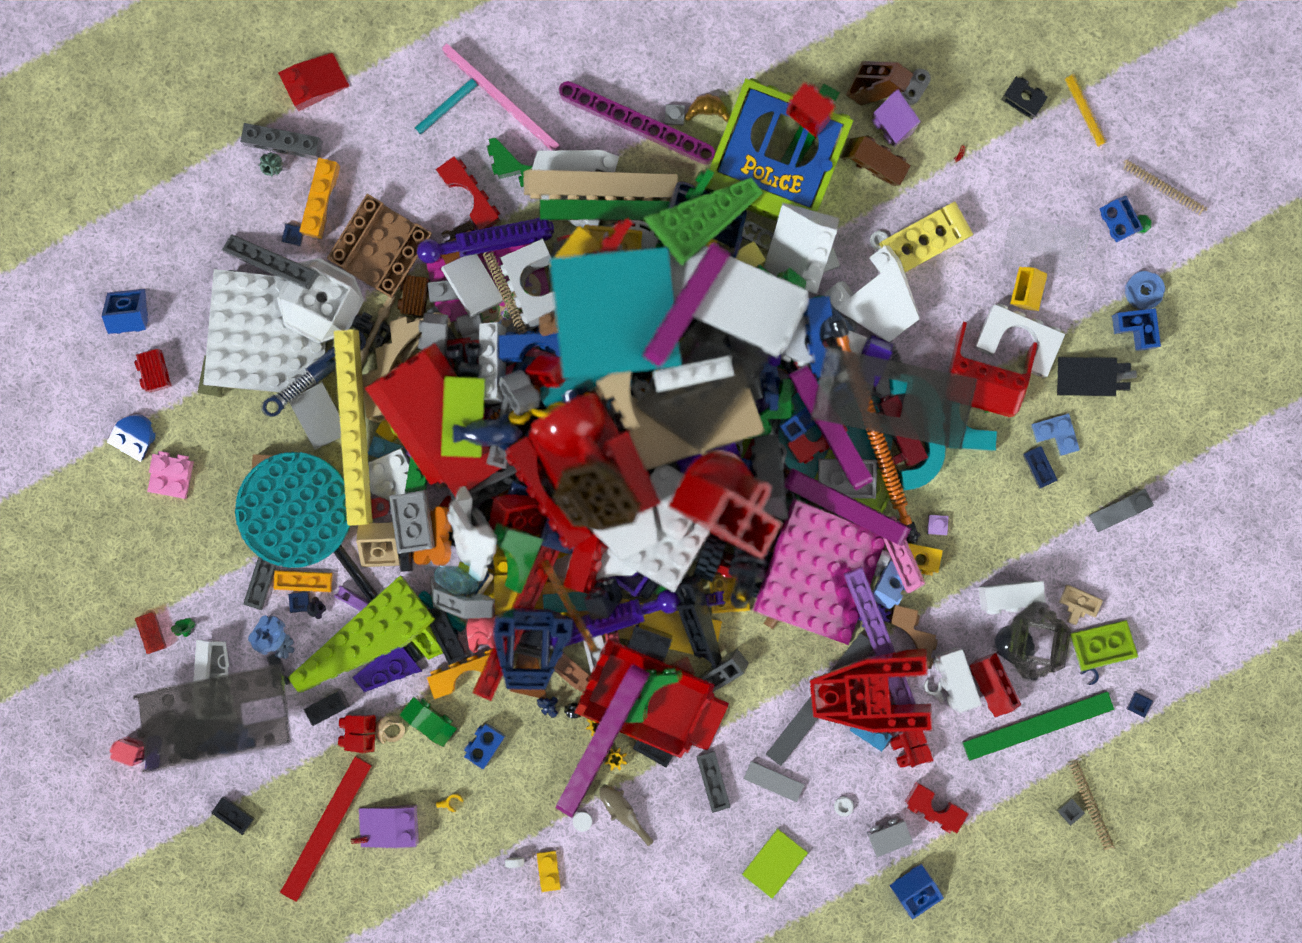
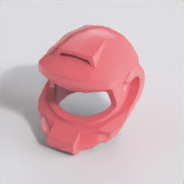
M496 614L492 618L468 619V645L473 653L478 652L480 644H488L490 648H493L495 644L493 627Z

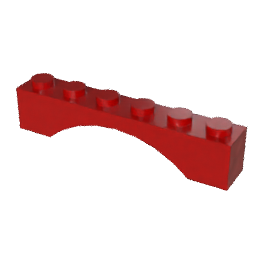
M528 437L509 447L505 451L507 462L516 468L518 479L521 482H525L528 487L526 489L528 494L539 503L537 505L538 509L543 515L546 514L550 520L548 524L551 529L557 531L560 535L559 540L563 547H568L570 550L589 538L591 533L588 528L573 526L564 512L545 493L538 476V453Z

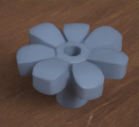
M285 635L282 645L276 650V657L287 659L289 653L294 652V648L291 647L294 641L290 638V635Z

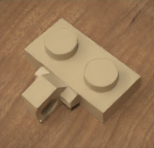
M1068 584L1065 585L1059 603L1068 606L1067 611L1070 614L1067 622L1073 625H1077L1079 617L1084 618L1085 614L1096 618L1103 602L1102 599Z

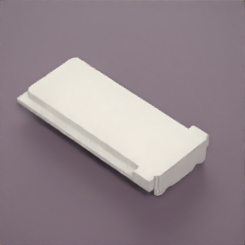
M704 245L682 265L668 250L674 302L708 249L707 246ZM729 257L693 317L761 347L763 351L778 357L779 353H785L808 305V291Z

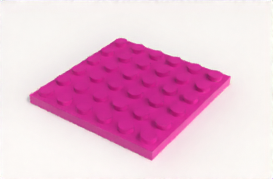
M793 500L788 512L789 519L785 520L765 575V581L762 583L752 611L849 645L859 613L843 574L861 566L870 586L885 542L883 537L862 526Z

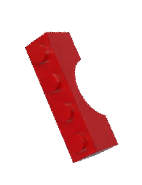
M453 156L436 169L437 173L448 188L462 187L473 195L474 206L469 216L479 230L492 227L500 221L498 217L500 212L495 205L490 206L487 202L489 197L483 189L479 191L476 187L478 182L472 174L468 176L465 171L467 167L461 159L457 160Z

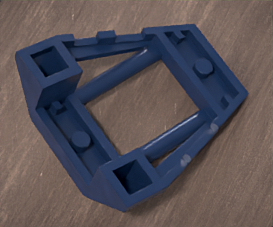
M511 608L495 616L493 637L506 689H546L555 671L554 667L558 659L561 658L566 643L571 638L573 618L551 609ZM515 629L543 630L541 669L513 668ZM551 634V637H558V640L549 661ZM503 636H507L506 657Z

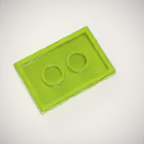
M1127 620L1070 634L1081 671L1138 658Z
M777 828L743 871L742 875L773 899L808 852Z

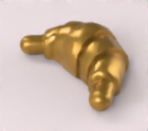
M711 94L696 97L684 116L686 121H690L693 116L701 114H718L725 122H728L730 118L727 108L720 97Z

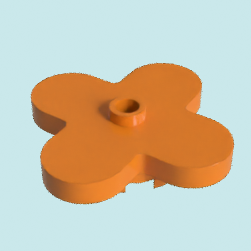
M436 507L433 511L429 508L435 548L413 551L412 558L417 565H427L430 561L434 565H446L451 558L452 541H449V532H452V528L448 520L450 510L447 507Z

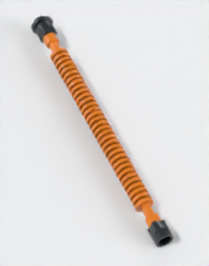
M845 320L834 321L829 325L834 339H837L838 345L842 347L844 355L841 356V359L844 360L843 365H845L844 368L847 370L846 374H849L847 377L851 379L849 382L852 384L851 388H854L852 391L855 393L854 397L857 398L855 400L859 402L857 406L860 407L859 411L861 412L862 420L865 421V429L867 434L870 435L869 440H871L870 443L872 449H874L875 458H878L877 463H879L880 472H883L881 475L885 486H887L886 489L888 495H890L893 509H898L900 523L911 528L906 538L907 543H915L921 535L920 532H917L914 521L912 522L910 515H907L905 506L908 503L905 501L906 497L904 492H902V485L899 478H897L898 474L896 469H894L895 465L893 464L892 456L889 455V448L885 446L887 442L884 441L885 436L881 432V424L878 422L879 419L876 418L877 413H875L874 404H871L873 401L870 399V392L866 390L868 387L865 385L866 381L863 380L865 378L861 376L863 372L859 371L861 370V366H858L860 363L857 361L858 358L854 357L856 352H851L848 344L850 342L848 338L849 331Z

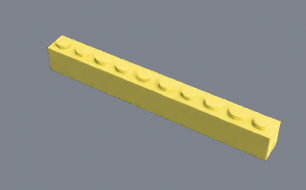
M359 330L334 331L347 526L366 525L373 523L360 337Z

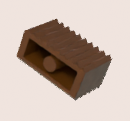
M409 275L405 277V280L400 285V291H403L402 298H399L397 306L402 315L424 318L429 292L428 283H430L428 278Z

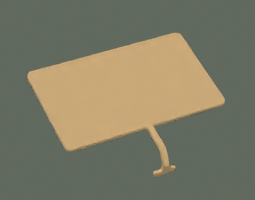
M740 364L732 365L734 376L657 392V389L643 393L644 399H636L634 396L630 397L639 428L632 432L629 428V432L646 470L698 453L703 455L708 450L763 432L758 411Z

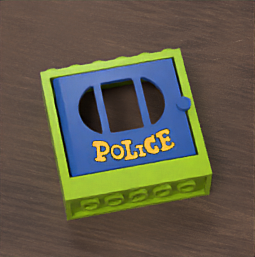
M745 78L709 169L714 172V175L705 190L713 193L714 191L752 178L763 194L750 204L746 210L774 221H778L783 203L818 212L854 120H851L847 114L833 113L831 120L818 134V151L808 164L798 168L795 167L808 131L805 129L802 131L790 164L786 165L765 157L764 154L780 114L788 116L786 114L789 100L794 94L790 92L782 93L778 91L777 87L772 85L764 86L760 84L759 80L754 78ZM747 92H748V93H749V94H748V97H747V99H746V102H745V104H744L743 110H742V112H741V115H740V117H739V120H738V122H737V125H736L735 130H734V132H733V135H732V137H731L730 143H729V145H728V148H727V150H726V153H725V155H724V158H723V160H722V163H721V165H720V168H719L718 172H716V170H717V168H718V165H719V163H720V160H721V158H722L723 152H724V150H725V147H726V145H727V142H728V140H729V137H730V135H731V132H732V130H733V127H734V125H735V122H736V120H737L738 114H739V112H740V109H741V107H742V104H743L744 99H745V97H746V94H747ZM768 112H774L759 152H756L751 143L752 126L760 116ZM841 129H843L838 140V143L836 145V148L834 150V153L832 155L831 160H829L834 145L836 143L837 137L839 135V132ZM824 171H826L825 176H824V178H823V181H822V183H821V186H820V188H819V191H818V193H817V196H816V198H815L814 204H813L812 209H811V208H810L811 203H812V201H813V198H814V196H815V193H816V191H817V188H818V186H819V183H820V181H821V178H822V176H823V173H824Z

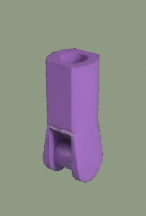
M339 585L338 593L334 594V597L359 611L370 603V601ZM346 592L350 594L348 600L344 599Z

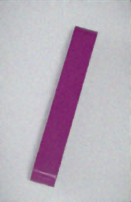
M714 242L708 247L644 350L643 357L658 367L665 362L730 256L729 252Z
M805 365L789 374L793 385L853 488L857 491L873 481L872 476L808 366Z
M793 468L790 469L784 481L785 488L897 545L903 546L911 530L908 526Z

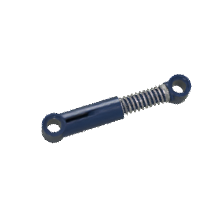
M359 333L360 350L365 347L366 339L364 335ZM335 346L305 368L306 373L292 381L290 386L287 385V388L284 387V390H281L278 394L265 399L261 404L262 413L267 417L279 415L287 405V402L293 401L292 398H296L295 396L301 394V391L304 392L306 387L309 388V385L312 386V383L318 384L335 371L336 359H332L335 356ZM268 402L276 404L277 409L274 413L267 410Z

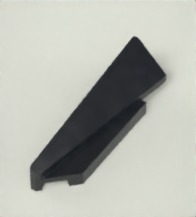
M697 573L680 582L676 593L681 602L676 607L694 655L699 659L704 657L711 662L713 668H717L722 657L700 574Z

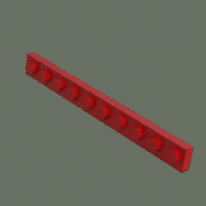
M540 546L523 591L517 594L511 608L534 609L560 551ZM515 629L514 650L524 630ZM503 636L506 657L507 636ZM495 644L472 692L489 701L492 700L503 677Z

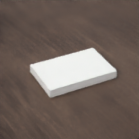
M477 254L464 256L442 266L441 270L470 318L504 301Z

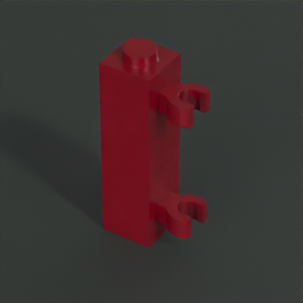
M891 394L880 398L881 402L877 404L880 412L877 413L876 418L879 421L884 420L900 452L892 456L893 464L897 465L904 461L906 466H912L928 458L898 395L891 396Z

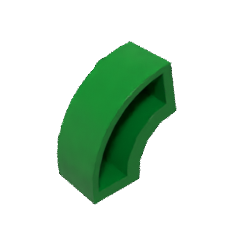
M413 696L400 716L432 742L444 747L457 730L452 724L453 720L446 714L440 715L430 707L431 703L426 699L422 698L419 700Z

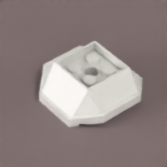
M318 258L299 263L315 270L319 274L310 290L286 280L277 296V302L284 326L321 344L334 339V331L350 329L355 316L364 302V298L355 276ZM323 295L326 298V302H318L316 296Z

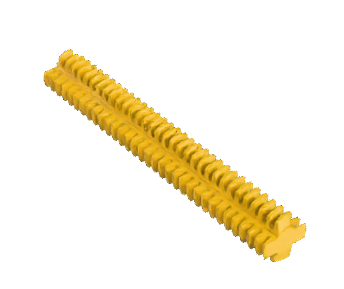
M1072 74L1066 78L1065 82L1068 84L1067 86H1069L1068 88H1070L1072 96H1074L1073 99H1075L1074 101H1076L1078 109H1081L1079 111L1083 113L1082 116L1086 124H1088L1089 130H1091L1090 133L1094 137L1093 139H1095L1097 147L1108 141H1106V137L1103 138L1105 135H1102L1103 133L1099 129V124L1097 125L1096 123L1097 120H1095L1094 114H1091L1093 111L1090 112L1091 110L1088 108L1090 105H1088V101L1085 102L1087 99H1084L1085 97L1081 93L1083 90H1081V86L1078 87L1079 84H1077L1078 82L1074 78L1075 75Z

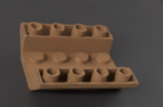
M367 193L327 256V259L379 292L393 298L418 258L417 248L419 244L426 239H430L433 233L417 223L414 224Z

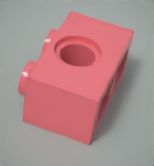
M128 736L116 740L110 748V753H112L110 759L131 767L142 763L147 751V743Z

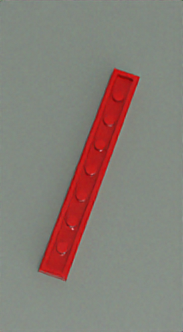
M357 756L353 758L282 887L280 893L295 902L298 901L372 765Z

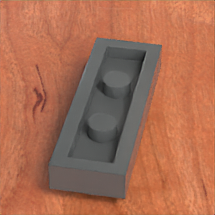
M715 751L696 756L712 813L731 808Z

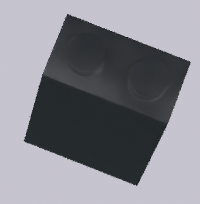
M636 624L627 647L664 662L673 635L643 624Z

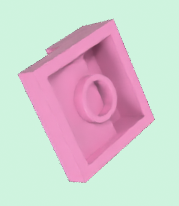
M158 451V455L152 454L149 469L151 476L147 492L186 499L194 461H188L189 457L177 455V458H173L167 452Z

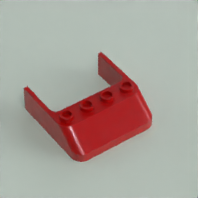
M963 321L956 336L944 387L945 397L951 401L1002 416H1016L1020 411L1029 385L1037 343L1033 342L1027 352L1023 374L968 359L960 353L967 322Z

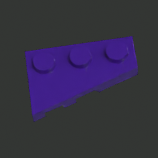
M398 647L386 655L383 654L376 657L353 675L352 678L364 692H367L389 682L422 672V669L414 662L404 647Z

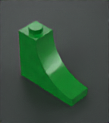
M497 523L493 531L495 545L503 550L508 564L507 579L504 586L514 592L522 593L543 539L532 533Z

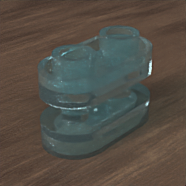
M441 565L435 570V581L453 594L471 595L477 590V580L458 566Z

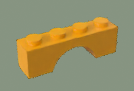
M322 158L317 160L299 231L305 236L321 240L323 238L327 222L326 215L329 198L334 186H336L341 167L335 161Z
M492 649L485 651V656L480 658L477 655L466 658L467 662L461 665L458 661L448 665L449 669L442 671L439 668L431 671V676L427 677V681L434 699L453 693L456 680L463 672L470 670L482 672Z

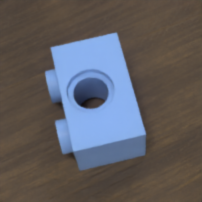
M892 561L882 571L872 592L875 601L888 609H891L894 604L898 605L903 597L901 592L905 590Z

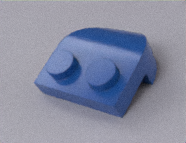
M140 414L129 415L116 423L107 443L138 461H142L150 444L154 442L156 433H153L152 423L148 418Z

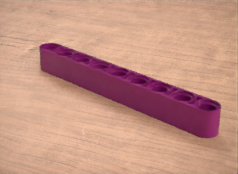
M565 81L559 86L560 97L564 102L701 164L708 165L714 159V148L703 141L570 81ZM567 88L573 90V93L569 96L563 94V91ZM583 96H588L590 101L584 104L580 102V99ZM600 104H605L608 107L605 111L597 109ZM623 112L625 116L622 119H617L615 114ZM637 119L642 122V125L639 127L632 125V122ZM656 127L660 132L657 135H652L649 130ZM669 135H674L677 140L674 143H670L666 138ZM691 143L694 148L691 151H687L684 149V145ZM709 151L712 156L705 159L701 156V153Z
M632 664L555 807L570 818L575 815L646 684L650 673Z

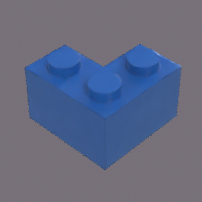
M1156 308L1120 312L1112 315L1114 335L1133 332L1135 351L1161 347Z

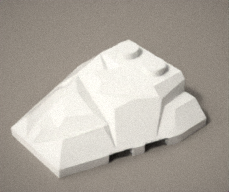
M463 486L458 490L456 500L450 504L448 520L454 529L453 537L457 555L465 565L470 566L469 574L476 580L483 581L488 570L486 564L491 562L488 556L494 554L495 536L488 525L472 528V497L466 487Z

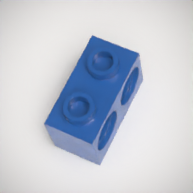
M1127 195L1099 208L1101 217L1106 222L1109 233L1116 243L1143 230ZM1122 225L1125 226L1126 232L1123 231Z
M488 723L478 727L475 732L477 736L475 741H469L464 749L467 752L464 758L481 769L486 767L506 736ZM491 732L494 736L493 741H486L484 733ZM475 748L481 749L483 757H475L473 750Z

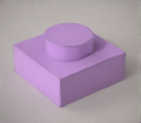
M928 515L927 534L947 535L948 516Z

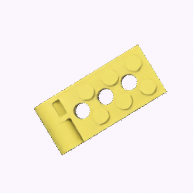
M956 201L886 238L878 245L881 248L890 246L901 260L904 272L906 273L974 234ZM936 228H939V229L942 230V232H943V235H942V236H938V235L936 234V232H935V229H936ZM919 237H923L926 240V245L919 243ZM902 246H906L909 249V255L902 252Z

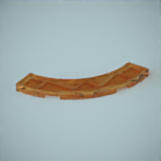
M548 559L543 561L541 565L589 649L595 654L600 650Z

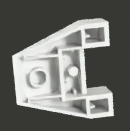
M603 150L537 151L531 170L615 172L619 156ZM542 196V199H549V196ZM561 196L559 200H568V197ZM579 197V200H586V197ZM568 220L571 224L581 228L585 224L595 226L599 224V220Z
M884 246L870 257V260L881 274L855 294L845 281L838 282L824 294L830 297V302L836 310L886 341L891 342L917 322L920 316L901 260L890 246Z
M653 509L638 514L634 524L603 531L590 529L623 561L658 543Z

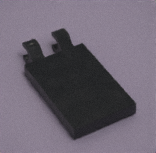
M1058 357L1057 396L1116 397V391H1130L1131 382L1117 383V372H1131V363H1117V358Z

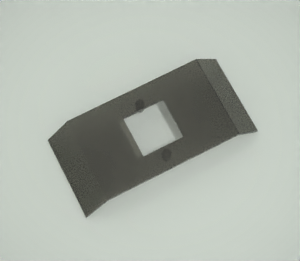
M827 347L811 419L961 450L977 379ZM875 376L908 383L900 418L868 412Z

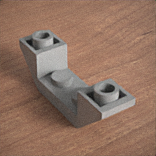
M435 576L431 577L430 595L433 607L462 618L494 617V598L481 593L468 598L449 591L448 581Z

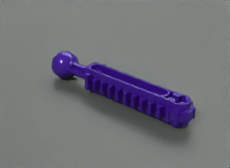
M537 218L456 234L455 241L440 244L433 239H426L419 244L417 255L421 261L432 264L437 262L440 256L444 254L459 252L460 257L530 244L541 239L547 241L552 238L554 225L552 221Z
M665 589L660 592L656 600L640 604L639 600L635 599L617 605L609 618L592 620L590 614L573 619L571 638L565 647L640 624L645 621L644 615L661 610L667 614L677 611L676 606L681 600L676 591L672 592L669 589ZM550 634V645H553L555 648L558 637H551Z

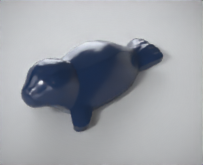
M504 414L499 419L478 420L465 427L454 424L453 443L466 440L478 446H499L502 450L506 451L509 448L508 443L516 442L522 437L523 432L516 425L508 423L509 415Z

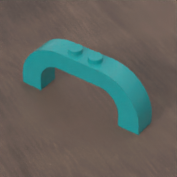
M888 374L890 394L910 393L921 404L925 452L928 458L920 461L914 467L897 469L898 478L903 490L916 489L933 480L943 465L945 442L947 441V433L943 427L945 413L942 411L937 392L927 381L910 374Z

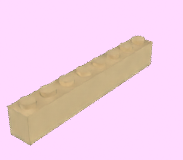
M524 171V195H530V199H542V196H549L551 200H559L561 196H567L568 200H579V197H586V200H598V197H603L605 200L623 198V200L635 201V198H640L642 201H653V199L669 201L678 182V174Z

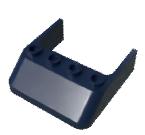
M683 181L677 182L666 209L685 203L687 200L685 195L691 187L694 189L695 186ZM704 190L701 196L708 195L711 192ZM746 209L712 238L730 247L729 257L736 259L747 215ZM658 237L657 242L661 243V240Z

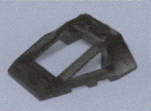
M1033 601L1014 617L1010 628L1011 638L1007 647L1008 658L1020 677L1030 681H1037L1039 677H1046L1047 673H1054L1065 668L1071 629L1065 622L1058 619L1054 611H1050V606L1039 601ZM1045 618L1048 619L1051 623L1044 622ZM1029 626L1054 631L1050 659L1025 655Z

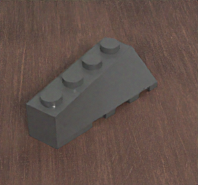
M778 435L754 437L755 445L751 446L752 455L756 457V461H753L754 473H757V477H754V479L770 486V494L761 510L766 514L788 520Z

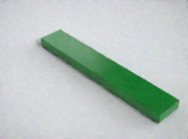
M823 84L819 94L823 97H829L835 103L840 92ZM801 125L780 160L783 164L789 165L804 129ZM809 132L796 162V168L800 166L815 139Z

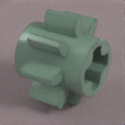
M269 152L266 155L264 153L260 158V170L265 175L272 177L274 174L278 175L283 170L281 166L284 163L278 154Z

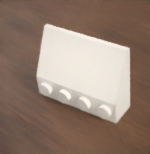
M783 203L764 268L777 276L780 272H784L790 267L806 280L805 290L817 294L837 232L839 218Z

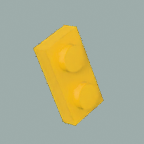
M556 850L537 853L541 892L561 890Z

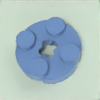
M1148 271L1134 274L1125 285V295L1128 302L1140 310L1151 309L1157 306L1162 301L1165 292V285L1160 276ZM1142 285L1150 290L1147 292L1149 293L1147 296L1140 291L1142 290Z
M262 616L248 637L252 648L263 655H267V652L276 651L285 639L286 633L283 632L285 624L275 616Z

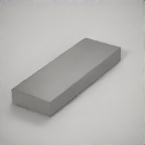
M753 761L750 762L743 778L795 802L798 801L804 787L803 783Z

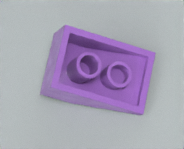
M899 90L895 91L872 115L874 126L883 131L884 140L887 144H892L893 147L911 136L920 123V120Z
M417 805L359 808L360 837L368 838V842L361 843V847L405 848L416 847L419 844Z

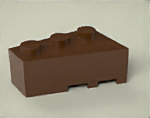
M861 61L846 96L863 106L890 97L897 90L900 93L905 92L910 84L913 73L898 62Z
M866 135L850 139L841 159L844 161L851 159L857 163L856 167L860 169L862 167L865 168L873 176L892 186L901 185L911 166L906 163L904 157L892 154L890 148L878 145L871 136Z

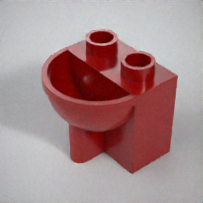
M590 393L577 397L556 408L545 417L534 421L530 425L529 440L538 453L537 462L554 491H556L564 468L594 460L611 462L610 458H607L603 452L604 445L602 442L620 433L604 408L598 394Z
M713 450L697 458L687 470L667 506L720 539L760 558H763L781 525L780 522L761 511L770 494V486L754 479L747 466L738 456L724 450Z

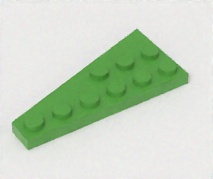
M749 178L708 195L644 218V220L682 265L761 196L763 192L753 179Z

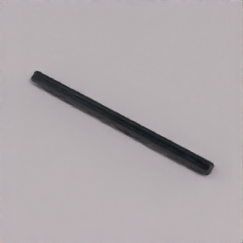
M340 545L333 552L371 602L378 596L377 592L342 545ZM413 641L404 646L414 662H418L424 657Z

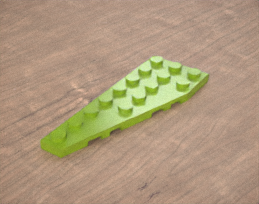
M399 576L287 678L297 692L307 691L320 685L321 682L338 677L339 674L349 672L371 662L374 658L383 654L386 655L398 647L406 646L431 624L435 618L404 577Z

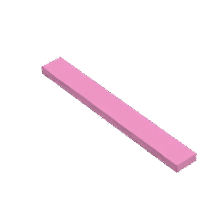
M446 43L442 47L444 54L545 146L551 151L560 150V146L451 46Z

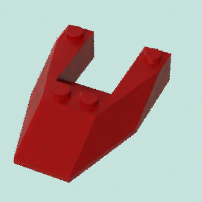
M909 649L866 658L810 679L813 717L872 733L931 731L933 722L931 703L891 705L888 677L927 675V649Z

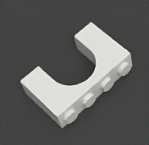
M543 239L501 257L503 265L500 266L504 276L508 275L510 280L507 281L511 292L515 291L516 297H514L515 303L524 312L520 315L524 324H529L531 329L540 326L539 317L555 311L553 292L539 297L531 296L524 292V284L527 277L532 272L550 264L549 259L551 255Z
M997 303V305H992L974 345V349L991 356L995 353L1003 333L1008 328H1023L1032 335L1034 342L1037 343L1031 373L1042 378L1047 377L1065 334L1061 333V329L1050 326L1049 328L1044 326L1043 322L1033 318L1030 320L1026 318V315L1022 312H1011L1003 304Z
M802 316L785 353L781 354V359L787 362L793 360L798 362L797 366L803 367L807 365L809 368L813 359L805 347L806 334L804 324H807L806 316ZM849 331L848 338L850 342L848 344L851 352H856L854 357L859 359L867 338ZM842 347L838 353L841 374L832 377L838 383H848L850 379L847 376L849 374H846L847 370H845V365H843L844 360L841 359V356L844 355Z

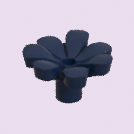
M553 696L550 700L548 698L537 699V705L543 708L541 712L544 715L548 713L551 718L557 716L558 712L555 710V704L558 702V699Z

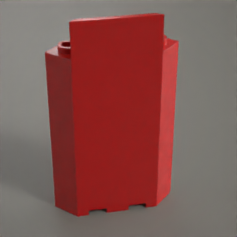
M434 342L419 351L412 358L399 364L389 373L376 379L365 389L430 485L436 482L439 484L445 482L456 498L460 487L465 486L468 491L501 468L486 464L491 446H481V457L441 456L445 377H457V375Z
M607 639L599 654L596 666H594L586 688L581 694L575 713L600 724L632 664L643 670L653 668L656 671H664L666 668L675 667ZM681 670L682 679L678 683L665 685L654 692L648 705V717L644 722L624 723L620 733L679 758L685 752L688 753L692 745L708 751L729 703L714 697L715 693L712 692L714 684Z

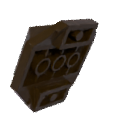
M599 460L564 468L553 496L573 526H584L599 531L634 524L642 506L615 464Z

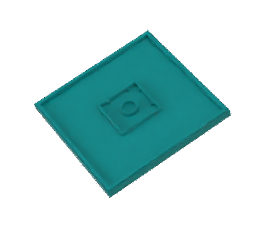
M668 248L549 259L563 379L681 366L678 341L660 367L642 356L674 303Z

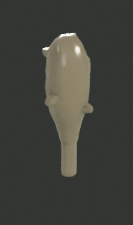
M603 785L600 788V800L611 815V820L617 819L621 824L636 832L646 845L650 846L654 841L638 822L633 808L623 796L624 791H617L608 785Z

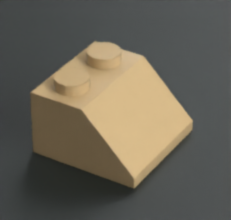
M393 522L358 525L356 542L361 567L399 566V554H397Z

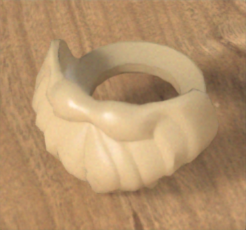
M386 715L379 719L375 727L376 737L382 744H385L386 741H399L405 733L402 718L398 716ZM392 724L400 727L399 734L394 737L387 736L384 732Z

